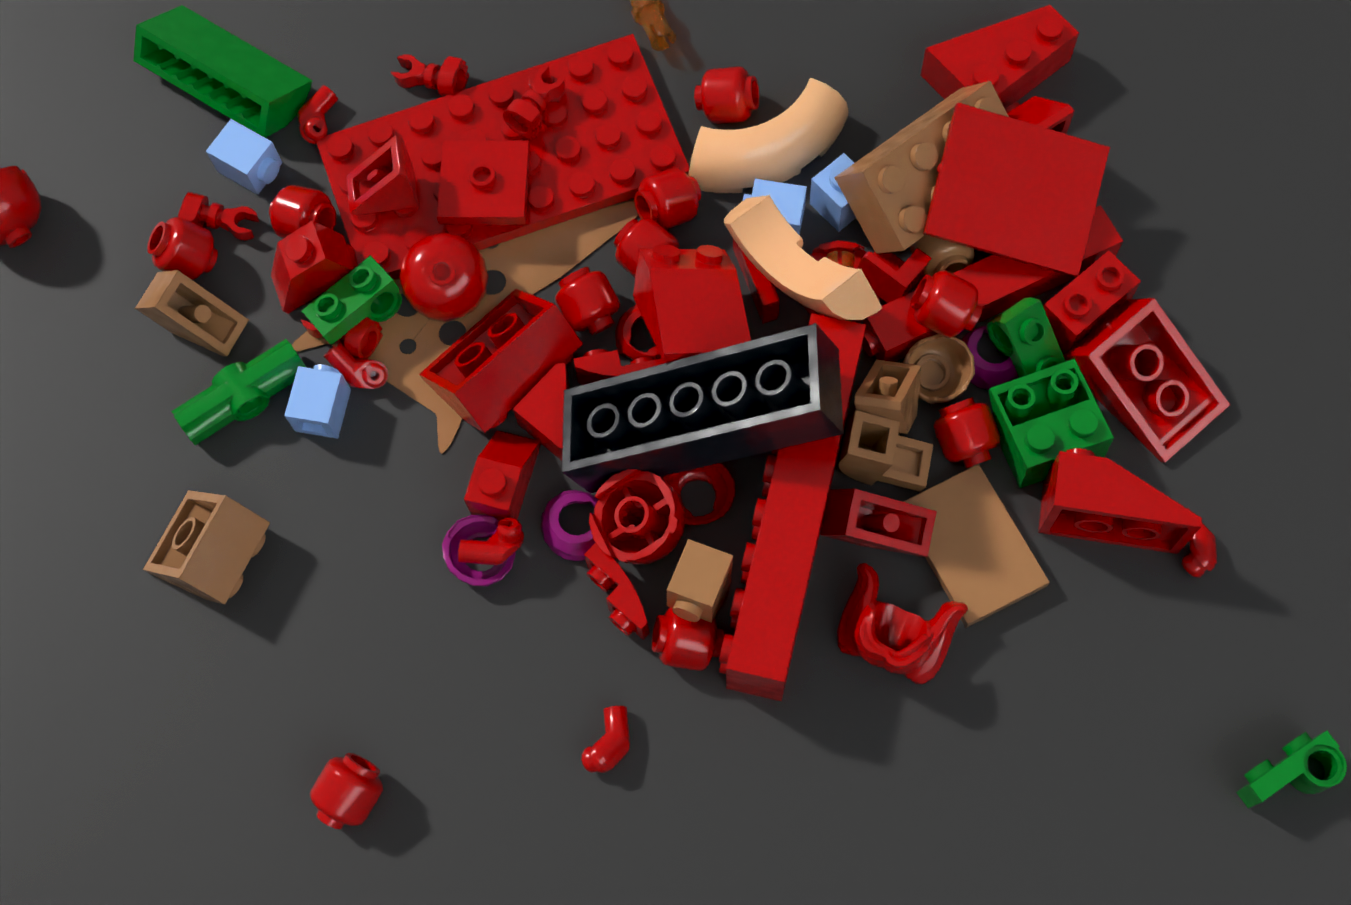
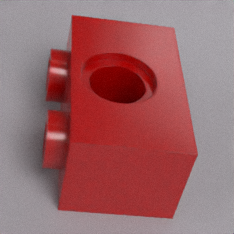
M1109 250L1043 306L1063 354L1067 353L1124 302L1132 299L1141 283V280Z

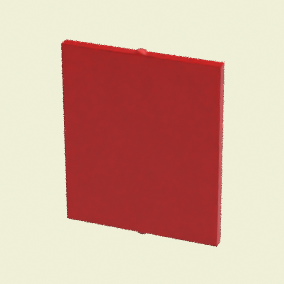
M958 102L955 104L942 160L937 166L938 176L923 234L1077 277L1080 273L1092 219L1096 215L1095 207L1110 147Z

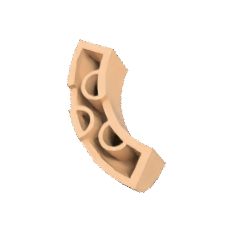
M810 78L799 98L786 111L765 123L736 130L711 129L701 126L691 157L688 176L694 177L697 180L701 191L714 193H742L743 188L754 186L755 178L781 183L800 174L801 169L818 155L822 157L835 142L848 117L847 102L839 92L826 83Z
M770 195L746 198L724 218L726 228L754 266L778 289L800 304L822 315L842 320H863L882 309L862 269L840 265L827 257L817 261L802 249V237L786 221Z

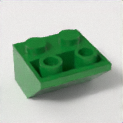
M1075 358L989 389L994 419L1001 437V449L1019 488L1043 481L1059 451L1066 452L1069 449L1081 448L1094 452L1095 456L1105 457L1114 439Z

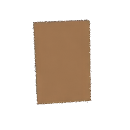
M979 464L903 501L937 511L928 557L925 558L949 600L963 602L968 606V611L961 618L965 628L1047 587L1050 583Z

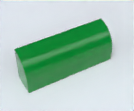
M183 5L136 25L134 62L265 138L287 126L296 117L299 109L304 105L312 85L311 79Z

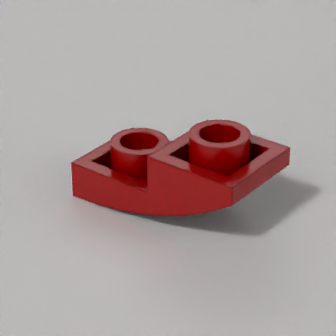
M606 349L591 350L586 352L583 357L574 358L578 382L582 385L667 363V361H662V358L655 359L654 357L646 356L633 360L630 365L621 366L618 350L608 351Z
M595 542L584 554L587 567L590 569L586 574L604 592H608L610 588L613 589V592L606 598L609 611L612 612L608 617L609 620L625 635L630 636L634 632L644 640L650 633L639 596L620 565L612 556L604 553Z

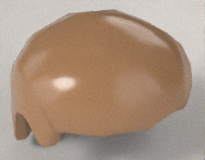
M936 334L921 339L909 348V352L905 355L903 361L905 364L921 366L919 399L930 404L945 403L957 398L966 391L975 375L974 356L966 343L956 337L946 338Z

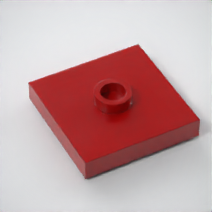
M443 140L437 205L438 223L526 225L530 164L529 141Z

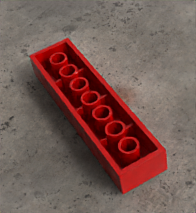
M811 313L809 325L816 323L839 349L844 431L860 361L866 324ZM843 434L773 450L772 454L774 455H768L763 475L764 486L762 496L767 497V500L758 498L752 526L754 527L751 539L757 541L756 544L747 542L741 571L743 573L741 583L746 584L745 589L736 588L730 616H732L730 628H735L734 636L725 634L719 657V663H721L719 673L726 674V689L782 702Z

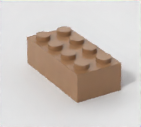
M991 81L958 89L834 177L876 254L905 251L925 236L923 232L938 176L937 166L942 160L955 104L959 102L1009 117Z

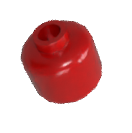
M741 66L707 70L702 78L701 85H696L695 105L698 111H704L706 118L712 124L747 121L752 111L757 110L759 107L757 79L755 76H750L748 71Z
M678 167L669 168L642 179L638 192H636L634 197L635 207L641 220L651 218L667 230L691 221L696 216L699 206L698 201L701 200V189L697 180L694 177H689L685 171Z
M297 185L286 186L278 192L269 207L272 228L276 235L282 239L312 220L334 230L336 224V211L328 195L320 190Z
M173 217L167 220L166 223L163 221L159 222L153 229L147 246L148 253L152 254V261L156 268L162 271L179 270L192 280L197 279L203 272H210L218 257V251L214 248V238L211 231L180 217Z
M645 218L640 221L633 219L620 230L615 238L614 246L617 248L615 252L616 261L635 277L639 248H654L656 245L666 244L679 249V242L675 236L657 221L651 218Z
M584 267L566 276L558 283L561 289L555 295V302L574 331L582 332L588 329L591 335L594 336L615 324L611 316L619 310L621 303L603 272L591 271L589 267Z
M946 270L938 271L933 276L926 274L918 284L910 306L915 309L914 316L917 323L946 338L957 336L963 329L971 331L982 313V306L977 304L979 292L976 286Z
M973 397L938 410L941 417L934 422L933 428L946 460L949 462L963 460L965 467L969 468L992 459L989 450L1000 443L1001 437L988 405L985 403H975Z
M671 607L665 615H658L653 628L652 651L659 654L663 665L701 671L707 668L712 657H720L724 630L717 629L715 618L712 623L700 619L698 622H691L674 614Z
M347 753L345 757L330 759L310 791L311 801L318 809L317 818L334 829H342L344 824L349 826L362 825L384 789L378 777L380 774L379 768L367 759L354 753Z

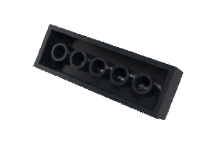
M815 323L564 390L562 473L589 493H594L612 475L627 469L649 471L662 477L844 434L839 349Z

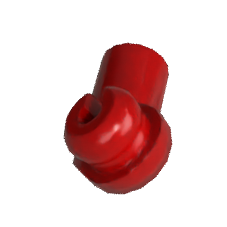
M322 85L299 109L297 114L300 135L304 140L312 144H317V140L327 135L328 128L325 114L338 101L336 94L325 85Z
M341 342L334 345L323 356L333 368L342 373L346 382L352 387L376 389L383 386L388 379V370L383 363L377 360L355 358Z
M1202 522L1201 528L1189 541L1191 553L1182 559V566L1193 577L1203 576L1205 571H1212L1217 564L1215 536Z
M504 518L498 522L497 531L487 541L461 539L458 549V561L460 563L486 565L502 564L521 547L524 541L521 523L515 518Z
M610 706L603 709L605 734L592 747H586L581 756L582 764L587 771L591 773L610 771L628 753L630 738L626 706Z

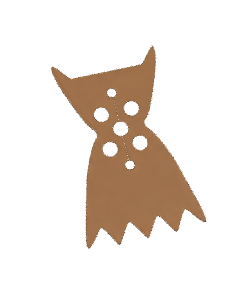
M634 200L612 205L500 243L493 249L486 248L480 250L479 252L485 259L487 271L496 270L501 272L505 276L506 285L498 294H486L477 309L462 318L452 321L461 322L467 332L515 289L533 295L555 282L617 234L629 221L639 216ZM400 278L394 279L395 283L400 288V294H402L403 291L401 287ZM419 312L410 317H404L396 313L390 319L379 322V326L382 327L380 333L383 334V337L368 359L383 363L388 370V383L436 414L438 447L440 453L443 454L451 445L462 418L419 374L450 347L444 344L439 337V330L446 322L429 320ZM306 331L294 341L292 347L296 352L329 343L325 338H315ZM405 339H414L416 342V349L411 354H404L400 350V344Z

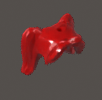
M867 563L860 564L857 567V584L848 599L838 625V647L842 653L861 656L873 666L881 667L887 672L903 674L915 684H925L934 678L941 668L957 624L968 611V606L963 602H946L942 604L931 620L926 621L922 617L893 604L876 601L879 589L878 574Z

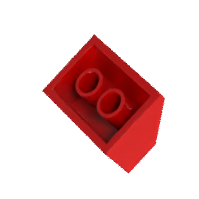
M515 289L419 375L466 423L486 433L489 429L503 423L508 416V412L528 394L556 363L568 364L573 357V353L583 343L554 303Z

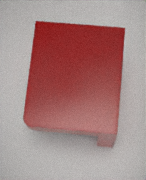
M918 248L906 262L902 261L892 252L876 254L875 251L873 253L868 251L862 257L857 269H862L874 293L889 303L911 292L921 280L932 258Z

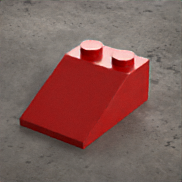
M666 244L656 245L654 248H639L633 298L662 361H676L751 341L737 270L725 249L712 245H702L697 249H678L675 246Z
M1155 298L1127 300L1063 355L1066 361L1075 358L1093 396L1160 462L1166 463L1230 406V403Z
M1073 448L1066 452L1059 451L1043 481L1038 533L1178 554L1201 528L1202 518L1109 458L1095 456L1094 452L1087 449Z

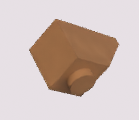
M179 270L157 272L135 307L136 310L169 332L222 356H228L249 319Z
M876 359L855 394L854 404L856 410L900 421L898 434H908L918 412L921 366Z
M688 539L667 588V606L673 608V613L691 622H698L700 619L712 623L730 591L733 555Z

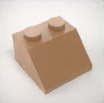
M188 490L143 570L203 599L226 604L227 600L234 596L243 582L242 573L248 562L262 549L266 539L265 532L270 522L226 495Z

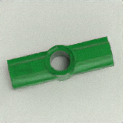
M285 339L247 364L236 362L224 367L213 377L212 386L171 412L190 441L197 445L234 420L247 421L258 416L269 405L270 397L294 383L298 366H306L290 342Z

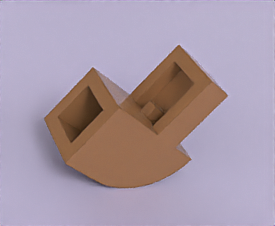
M855 410L846 423L839 469L848 477L871 486L876 481L921 492L927 485L933 444L898 435L900 421Z

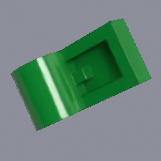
M370 255L305 307L302 312L326 341L332 345L366 317L376 322H383L393 317L401 307L402 296L399 292L400 288Z
M1032 297L1023 298L987 323V332L991 341L1001 353L1011 358L1019 378L1066 362L1040 299Z
M1327 730L1314 738H1311L1307 732H1304L1282 747L1287 756L1273 766L1267 758L1245 773L1243 776L1249 783L1236 793L1248 809L1263 802L1288 783H1291L1295 789L1302 793L1317 794L1339 784L1344 779L1347 772L1346 759L1339 750L1340 746ZM1309 757L1317 759L1323 765L1325 770L1323 780L1315 778L1310 773L1307 765Z

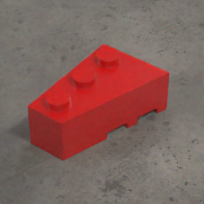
M1047 5L927 47L920 76L944 99L960 88L991 81L1000 101L1006 109L1071 60L1080 32L1051 5Z

